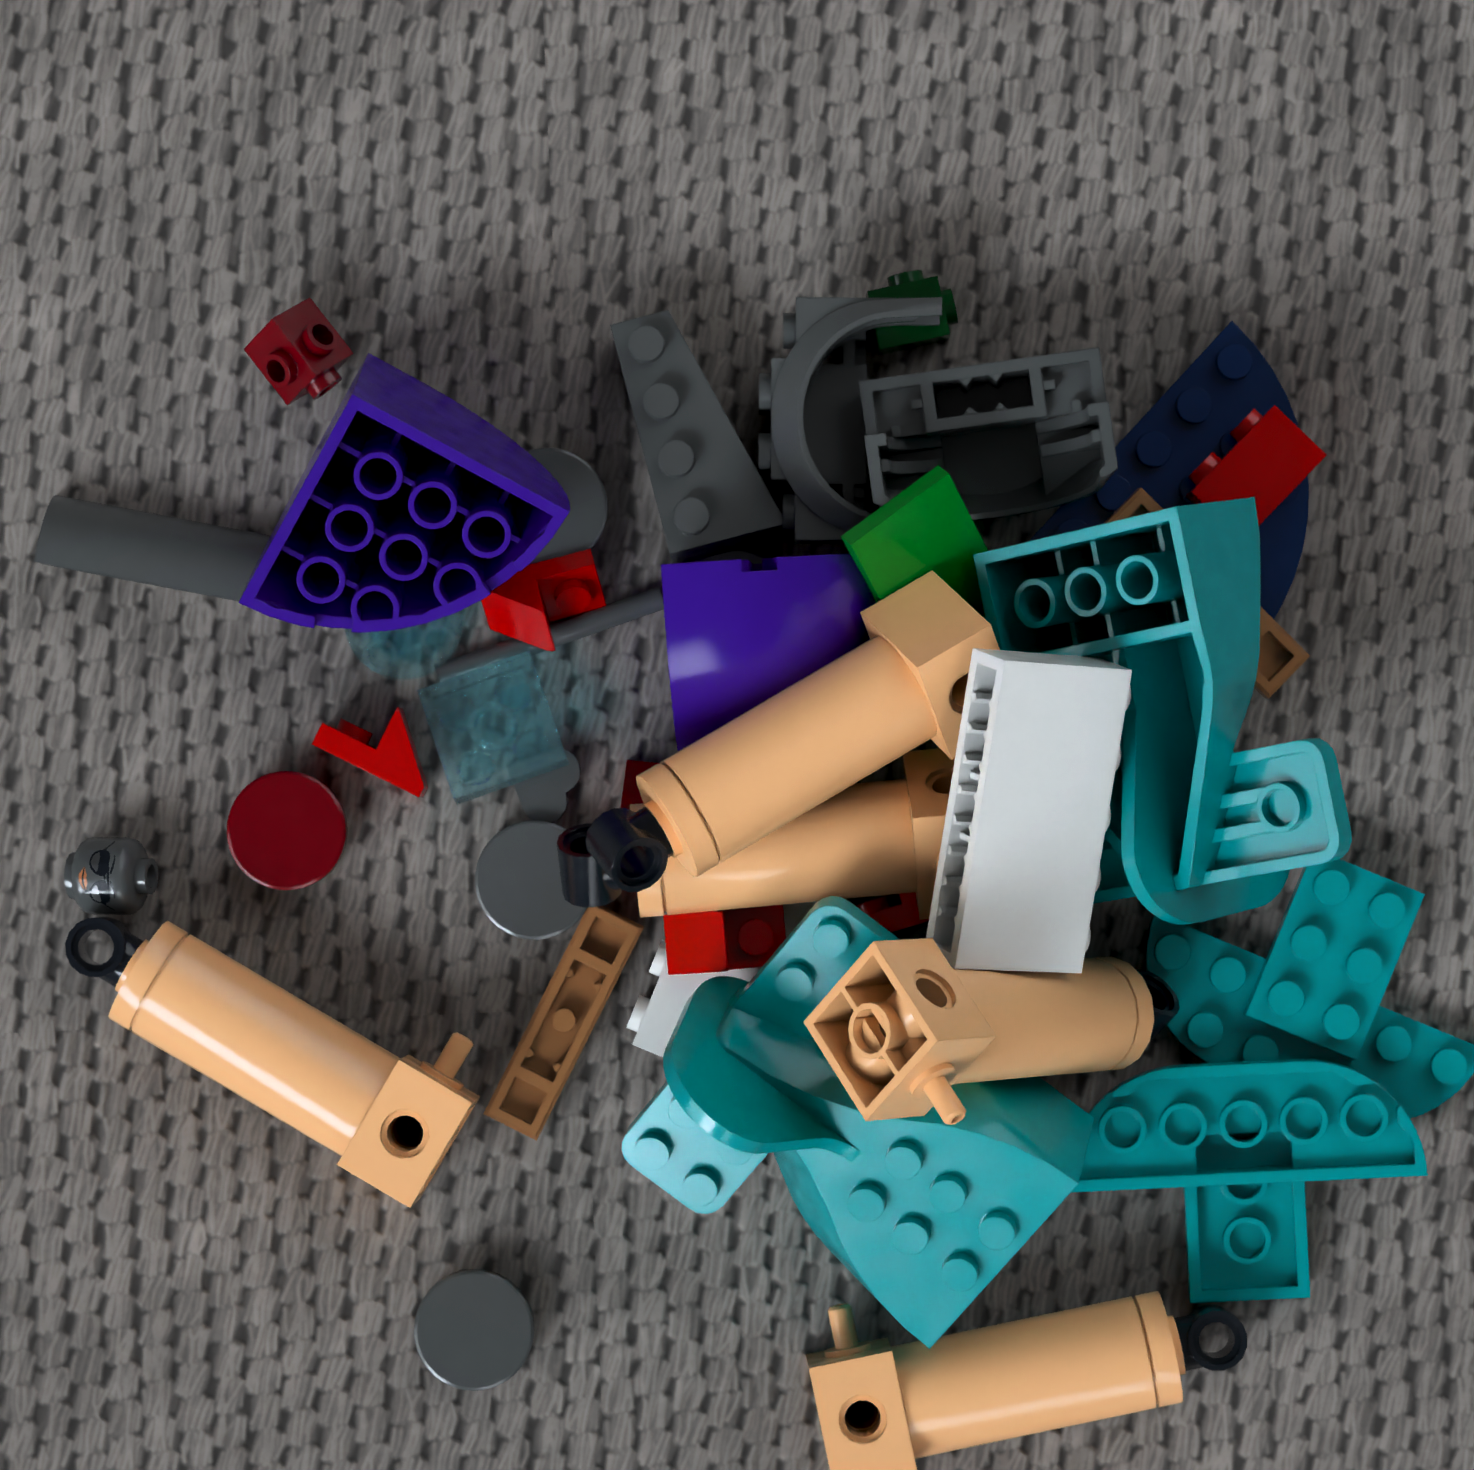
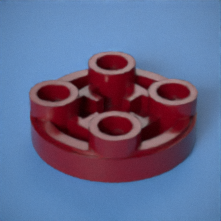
M273 772L254 780L237 796L230 809L227 821V841L236 864L253 881L277 890L306 888L325 878L338 864L347 842V819L338 797L322 781L301 772Z

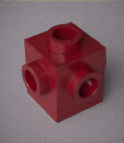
M310 297L272 318L244 348V351L287 405L308 393L316 400L330 391L342 380L337 370L354 354Z

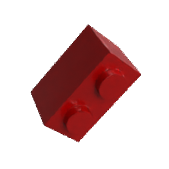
M1276 405L1271 407L1263 416L1254 408L1230 432V435L1237 443L1221 459L1212 451L1188 476L1196 486L1185 497L1193 504L1255 497L1258 524L1260 525L1327 454Z

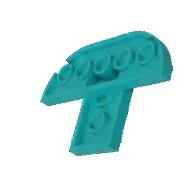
M1341 859L1303 867L1266 958L1189 926L1169 923L1155 915L1152 916L1145 945V970L1158 975L1172 988L1179 1000L1180 1006L1178 1013L1166 1026L1181 1044L1208 1063L1284 1059L1331 1061L1357 1070L1374 1080L1401 1105L1410 1119L1422 1115L1450 1099L1465 1085L1474 1073V1044L1380 1006L1425 896L1424 893Z
M1318 1059L1181 1064L1163 1066L1134 1075L1107 1092L1092 1107L1088 1114L1094 1117L1082 1173L1079 1184L1071 1193L1183 1187L1190 1303L1310 1298L1305 1181L1428 1176L1421 1140L1407 1113L1382 1086L1357 1070L1331 1061Z

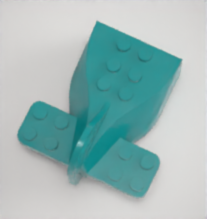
M1255 497L1176 506L973 554L985 618L992 626L1000 650L1097 657L1132 670L1130 681L1131 701L1125 711L1120 741L1121 761L1114 777L1110 801L1111 821L1105 832L1100 860L1101 881L1095 892L1093 904L1136 896L1150 913L1163 921L1178 925L1204 922L1264 906L1281 892L1290 869L1335 861L1344 857L1349 851L1352 843V832L1337 758L1333 748L1326 741L1320 738H1306L1240 752L1233 751L1253 694L1260 653L1261 553Z
M829 896L822 898L814 904L750 982L729 976L713 977L704 981L689 997L665 1048L663 1068L667 1081L630 1124L622 1141V1153L625 1160L633 1168L687 1208L696 1213L709 1214L723 1207L766 1155L773 1152L793 1201L815 1235L905 1329L930 1349L1079 1184L1094 1117L1042 1078L1030 1077L953 1084L951 1086L966 1109L965 1117L954 1125L945 1124L934 1106L925 1116L865 1121L803 1021L873 941L900 939L850 901L842 897Z

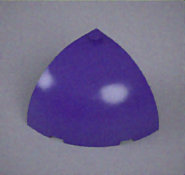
M368 353L293 491L238 603L269 617L309 628H315V625L329 628L352 629L351 632L365 633L391 631L426 624L455 614L483 600L491 594L492 590L509 580L518 571L521 572L553 538L570 512V501L562 486L553 475L531 454L499 429L443 393Z
M850 554L774 557L762 559L760 564H752L751 561L742 559L661 564L668 667L678 751L870 640L860 612L875 604L876 601Z

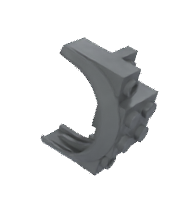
M796 297L795 313H783V349L792 350L787 358H771V373H759V415H771L770 433H759V474H770V488H792L795 494H783V530H794V544H841V548H847L841 536L872 514L865 510L867 453L864 436L866 435L859 387V381L867 380L866 331L885 326H939L940 315H942V297ZM829 355L842 356V364L822 363ZM832 488H841V496Z
M1099 347L859 381L873 503L879 507L886 504L937 465L950 474L973 521L1027 514L1084 499L1101 490L1118 469L1109 401L1106 399ZM1060 416L1056 418L1047 419L1048 417ZM927 434H928V436L913 437V436H920V435H927Z

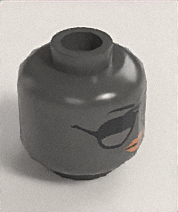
M91 837L83 841L78 846L76 852L69 854L64 869L65 889L69 898L75 900L83 912L93 915H131L143 907L148 894L155 892L158 883V868L155 860L148 858L145 848L136 839L129 837Z

